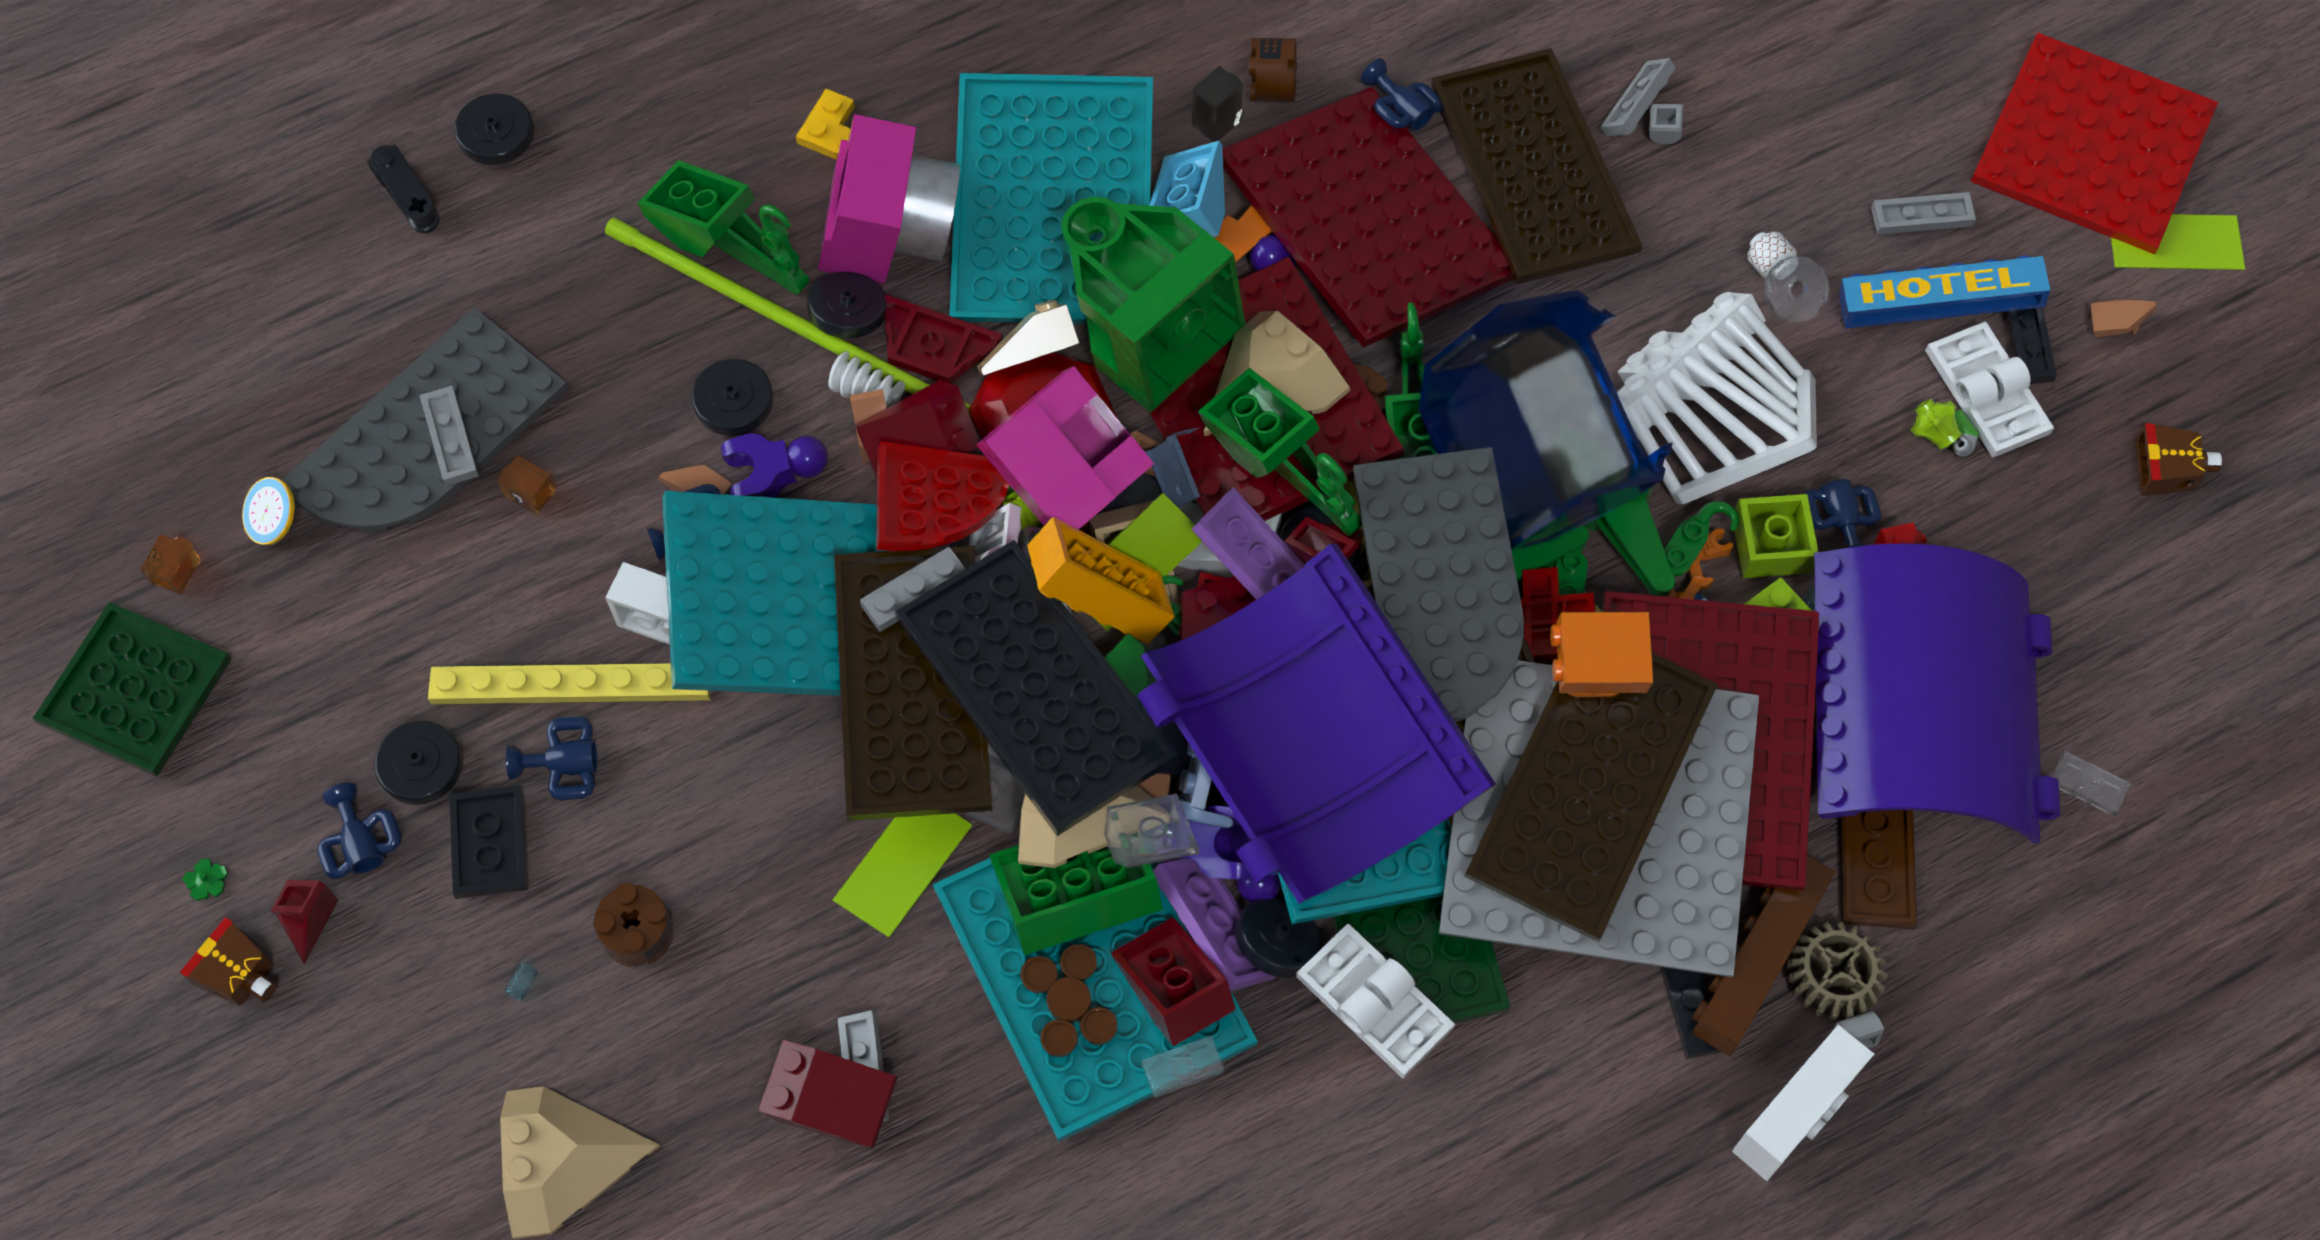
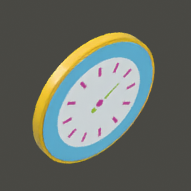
M274 477L260 479L250 488L244 500L242 510L244 529L249 538L258 544L272 545L277 543L286 535L292 524L295 510L294 497L290 487L283 480Z

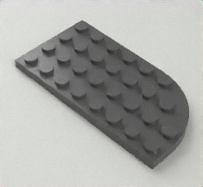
M474 307L282 480L290 487L296 504L314 518L336 528L343 526L360 529L361 532H377L388 530L389 526L406 521L413 523L437 510L469 481L465 480L449 486L445 485L420 399L421 394L453 386L479 472L569 389L568 385L556 373Z
M1488 447L1353 465V475L1374 600L1455 722L1461 721L1475 714L1476 710L1484 706L1492 698H1495L1504 688L1518 661L1524 635L1523 610L1493 449Z

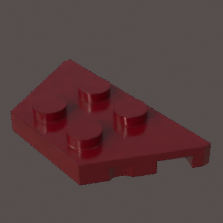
M885 295L887 303L885 315L888 363L893 366L937 381L942 380L953 383L984 359L1003 340V334Z
M1235 576L1184 591L1179 598V613L1181 615L1179 637H1181V640L1193 636L1233 615L1256 601V599Z

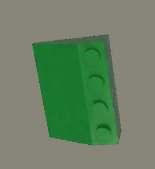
M1137 835L1128 837L1090 854L1085 851L1068 858L1066 864L1056 868L1019 864V845L989 854L1014 931L1024 955L1163 910L1157 879Z

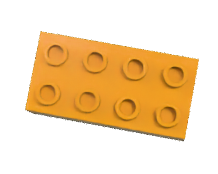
M1052 517L1027 545L1031 565L1037 580V587L1040 592L1048 598H1056L1066 603L1076 612L1082 611L1094 617L1104 626L1110 625L1120 630L1125 636L1129 633L1134 638L1149 645L1175 617L1159 571L1055 517Z

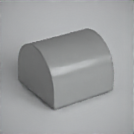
M1651 104L1649 137L1652 141L1659 144H1673L1681 139L1683 104Z
M1873 1011L1839 1021L1835 1024V1028L1839 1024L1868 1049L1878 1046L1885 1030L1880 1019Z

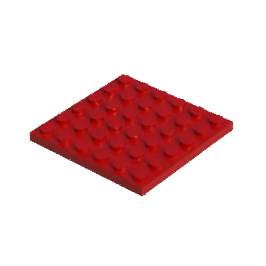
M2037 32L1970 182L2155 254L2160 246L2218 102Z

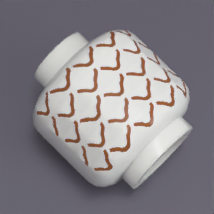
M1772 231L1767 234L1761 232L1751 240L1748 261L1763 278L1767 280H1781L1788 276L1796 267L1797 251L1780 232Z

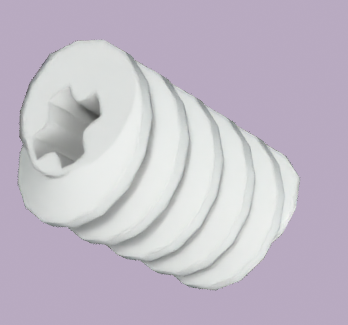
M845 351L837 357L828 380L831 391L840 392L842 397L849 399V395L883 389L886 408L898 403L905 388L903 381H899L892 387L894 376L888 375L881 381L883 375L881 369H876L870 375L872 369L870 363H865L859 369L861 363L859 357H854L849 363V352Z

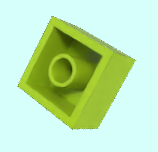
M1808 495L1739 499L1735 508L1739 516V525L1734 532L1743 578L1810 574L1815 565L1814 553L1819 552Z

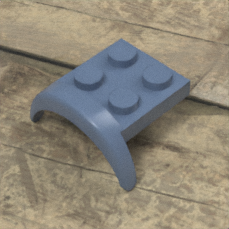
M1188 743L1186 755L1191 756L1188 770L1183 769L1181 772L1178 790L1183 792L1181 797H1175L1172 813L1174 816L1188 821L1231 828L1234 824L1231 817L1205 810L1208 807L1206 806V801L1212 779Z

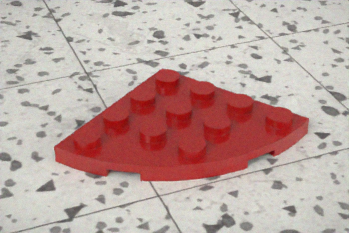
M880 441L877 455L876 549L893 552L915 551L944 546L961 540L983 527L995 515L996 511L1002 506L1010 485L986 456Z

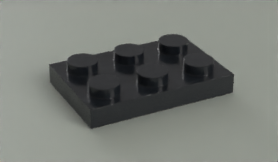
M521 785L449 794L453 896L456 899L528 890L524 793Z

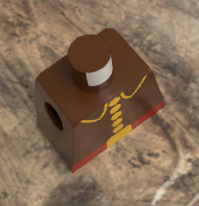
M2145 423L2135 439L2141 496L2192 491L2197 488L2205 477V472L2220 471L2222 463L2220 452H2203L2202 439L2198 432Z
M227 917L223 919L179 972L195 987L238 1006L244 1004L251 994L260 1001L266 1002L277 989V984L266 977L272 970L273 964Z

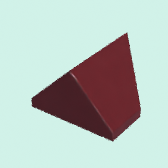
M1306 517L1285 540V543L1305 563L1327 546L1337 543L1348 559L1359 547L1363 538V530L1357 529L1352 535L1348 536L1337 525L1319 523Z
M287 880L270 912L278 917L302 962L305 964L338 899L326 884L319 880Z

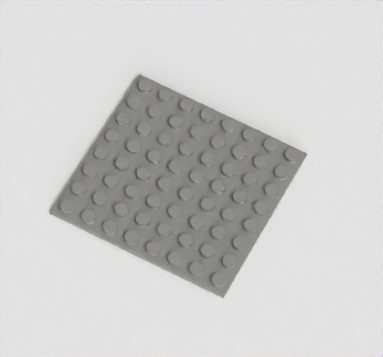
M1518 660L1510 679L1499 694L1476 710L1475 714L1465 718L1464 736L1496 785L1454 814L1439 934L1733 977L1759 695L1715 690L1600 941L1597 942L1464 877L1557 681H1553L1552 665Z

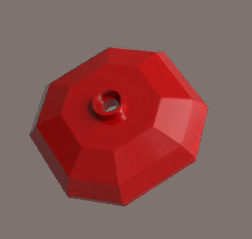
M1057 351L987 374L969 409L981 439H983L1061 372L1074 366L1117 419L1118 417L1094 365Z

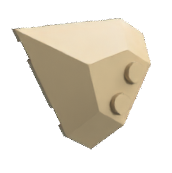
M1265 311L1258 313L1235 332L1216 395L1248 368H1251L1304 410L1312 411V414L1327 411L1350 392V387L1325 351L1280 312ZM1205 426L1204 436L1211 435V431Z
M1136 786L1064 833L1056 836L1025 794L1021 810L1018 862L1024 865L1056 868L1066 864L1068 858L1085 851L1090 854L1142 832L1141 828L1160 821L1162 824L1174 819V814L1140 787Z
M544 1086L507 1091L501 1112L500 1124L503 1194L512 1238L521 1239L552 1235L563 1226L562 1223L580 1208L583 1210L631 1171L630 1168L647 1154L648 1156L652 1154L660 1145Z

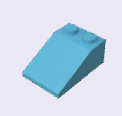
M1215 141L1164 156L1150 206L1176 207L1212 237L1219 236L1225 215L1223 151L1221 142Z

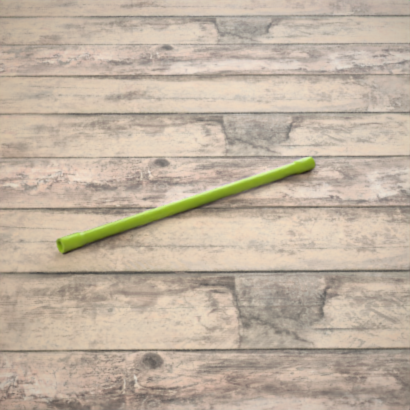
M615 217L608 221L605 227L606 235L629 247L642 251L838 356L845 351L849 352L848 361H851L854 357H859L861 359L860 367L865 363H870L872 365L871 373L876 369H881L883 371L882 379L888 375L894 376L893 385L903 381L905 383L904 390L910 394H914L929 386V384L844 339L822 332L806 319L642 234L631 225ZM965 402L968 413L970 415L969 409L971 407V404Z

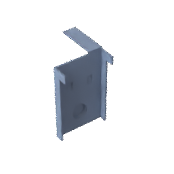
M1198 428L1173 433L1166 438L1165 442L1151 450L1144 451L1154 462L1152 468L1162 493L1178 508L1200 497L1177 436L1190 434Z

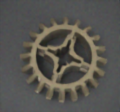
M1829 922L1823 923L1821 931L1815 926L1811 927L1807 932L1808 936L1800 935L1797 940L1798 946H1794L1790 953L1793 959L1787 962V969L1793 971V973L1789 975L1788 983L1799 984L1793 991L1794 996L1804 994L1807 997L1803 1002L1804 1008L1809 1007L1812 1003L1818 1006L1816 1009L1817 1016H1821L1825 1010H1829L1831 1020H1836L1840 1012L1845 1019L1853 1017L1854 1012L1858 1015L1864 1014L1867 1011V1006L1874 1007L1878 1002L1876 996H1881L1885 991V987L1881 983L1887 980L1888 973L1880 969L1884 968L1887 964L1886 959L1876 957L1881 951L1880 946L1870 947L1868 945L1871 940L1870 934L1864 935L1863 938L1857 936L1859 932L1858 926H1853L1850 932L1845 931L1843 922H1839L1835 930ZM1828 947H1837L1846 951L1837 953ZM1810 959L1815 962L1814 967L1820 973L1821 978L1818 983L1811 973ZM1856 959L1862 967L1864 983L1860 980L1861 975L1855 970L1854 961ZM1845 962L1846 965L1841 970L1842 972L1838 975L1835 974L1829 980L1828 977L1833 972L1832 970L1836 967L1839 968ZM1835 988L1851 995H1837L1828 992V990Z

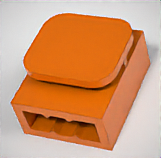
M1649 612L1561 613L1556 625H1551V646H1557L1558 659L1553 660L1552 676L1553 681H1559V693H1567L1573 697H1613L1619 693L1648 692L1653 684Z

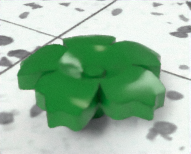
M208 858L200 859L198 864L194 865L195 872L184 873L182 881L189 890H192L189 896L196 901L207 900L209 893L217 898L224 892L225 883L222 880L228 876L225 866H220L218 863L212 866Z

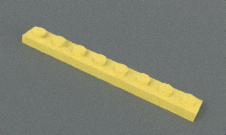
M671 663L431 667L428 700L431 704L710 700V691L672 689Z

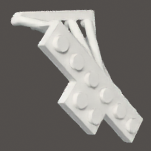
M1725 292L1715 298L1714 304L1707 311L1694 317L1691 322L1692 324L1684 332L1660 331L1654 334L1649 339V343L1641 351L1632 354L1627 359V363L1618 371L1625 385L1616 394L1607 397L1602 402V406L1593 414L1598 425L1619 427L1629 444H1633L1639 438L1677 504H1686L1809 453L1817 447L1816 380L1811 371L1804 369L1764 324L1766 319L1752 294ZM1752 334H1756L1794 377L1795 381L1751 336ZM1740 347H1744L1762 365V367L1756 361H1754L1748 354H1746ZM1728 360H1734L1761 385H1759L1756 381H1754L1752 378H1750L1748 375H1746L1743 371H1741ZM1717 373H1723L1724 375H1726L1729 379H1731L1733 382L1739 385L1742 389L1748 392L1759 402L1754 400L1752 397L1747 395L1745 392L1737 388L1735 385H1733ZM1699 386L1714 387L1782 435L1787 441L1776 446L1766 445L1761 438ZM1681 399L1697 402L1756 454L1743 460L1736 459ZM1665 413H1676L1725 467L1712 473L1705 472ZM1652 425L1657 426L1694 480L1683 485L1679 483L1649 430Z

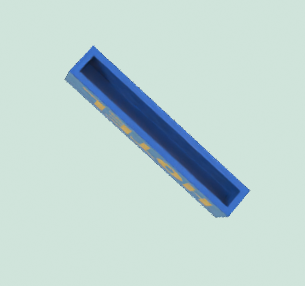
M2020 256L2012 260L1998 261L1989 259L1982 263L1966 265L1954 263L1948 267H1920L1912 271L1898 272L1889 270L1882 274L1866 276L1854 274L1848 278H1842L1839 298L1845 329L2041 308L2046 306L2050 286L2043 256Z

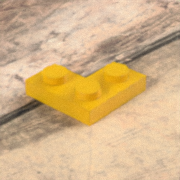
M825 89L797 133V144L837 160L841 139L848 141L851 128L844 126L855 108L854 100Z

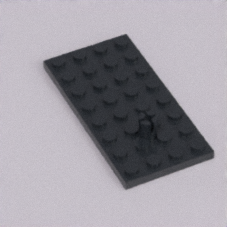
M1015 540L895 611L897 620L1056 836L1064 833L1177 760V752L1156 727L1060 600L1048 598L1040 592L1031 561Z

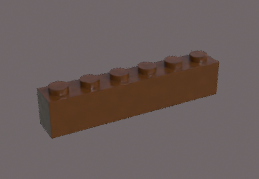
M1807 855L1806 885L1803 891L1767 887L1758 902V905L1763 907L1759 917L1754 914L1750 916L1741 932L1747 935V938L1743 945L1739 943L1736 945L1734 976L1716 975L1708 989L1715 993L1709 1003L1702 1000L1692 1017L1693 1020L1698 1022L1692 1032L1693 1035L1728 1056H1732L1836 871Z

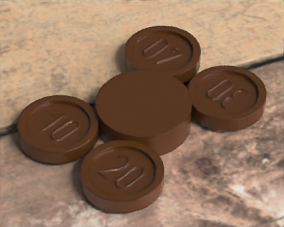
M1083 944L1069 946L1062 953L1060 966L1063 974L1066 976L1057 980L1058 975L1055 964L1043 956L1028 959L1021 969V981L1027 990L1037 994L1048 992L1047 1007L1052 1017L1056 1020L1044 1026L1040 1038L1045 1052L1053 1057H1065L1076 1048L1078 1036L1072 1023L1081 1020L1080 1028L1083 1037L1094 1045H1103L1110 1042L1117 1033V1020L1110 1010L1103 1007L1090 1009L1091 994L1086 984L1082 981L1089 979L1094 974L1097 967V958L1093 950Z

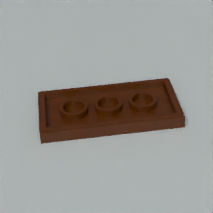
M1913 810L1858 812V815L1839 817L1842 922L1844 925L1914 930L1917 926Z

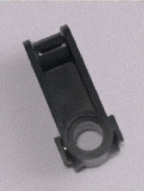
M395 144L376 148L371 157L366 160L371 171L381 186L385 187L411 227L419 233L432 232L439 224V215L433 207L430 196L412 172L401 151Z

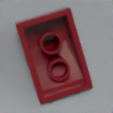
M938 380L855 425L876 478L880 441L961 453L973 451L978 448L976 444L980 442L959 387L942 380Z
M1173 917L1111 952L1112 958L1154 1024L1173 1047L1236 1010L1226 978Z
M783 1040L758 1111L778 1122L874 1149L898 1077L812 1047Z

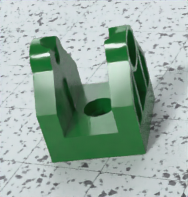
M1089 197L1071 205L1064 214L1061 223L1062 234L1067 253L1072 258L1081 312L1087 318L1090 346L1095 367L1151 413L1233 339L1235 332L1245 325L1234 253L1176 207L1120 204L1103 197ZM1094 233H1101L1103 235V238L1099 241L1090 240V236Z

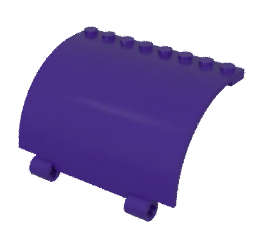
M1337 543L1327 546L1290 578L1233 615L1184 640L1145 652L1141 655L1156 679V682L1146 687L1137 696L1157 728L1175 721L1251 841L1242 846L1236 853L1255 883L1260 884L1279 872L1299 904L1333 889L1391 856L1496 785Z
M1877 544L1814 553L1815 611H1819L1816 669L1818 815L1822 819L1855 816L1858 815V812L1886 810L1952 813L2004 825L2021 833L2032 843H2040L2039 820L2046 821L2060 817L2059 780L2051 776H2041L2035 658L2047 657L2052 653L2051 619L2042 614H2030L2027 580L2015 569L1991 557L1945 546Z

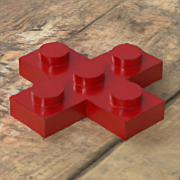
M1557 567L1522 570L1523 599H1521L1525 640L1535 663L1553 662L1554 659H1558L1557 646H1551V625H1556L1561 613L1596 612L1594 592L1560 595Z

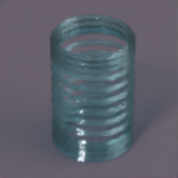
M520 962L516 968L517 970L513 973L514 976L508 982L509 985H506L504 992L516 1000L523 1001L527 994L526 992H528L532 985L531 983L535 980L534 977L538 975V971L532 966Z

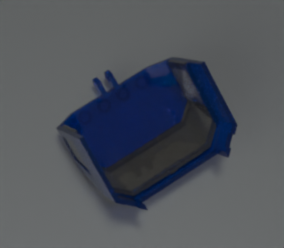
M1578 290L1499 304L1424 365L1419 412L1437 454L1488 447L1493 449L1511 551L1558 540L1562 536L1632 501L1663 480L1666 470L1663 467L1664 460L1671 452L1673 442L1663 445L1645 457L1591 336L1616 316L1606 309L1600 312L1588 304L1589 297Z

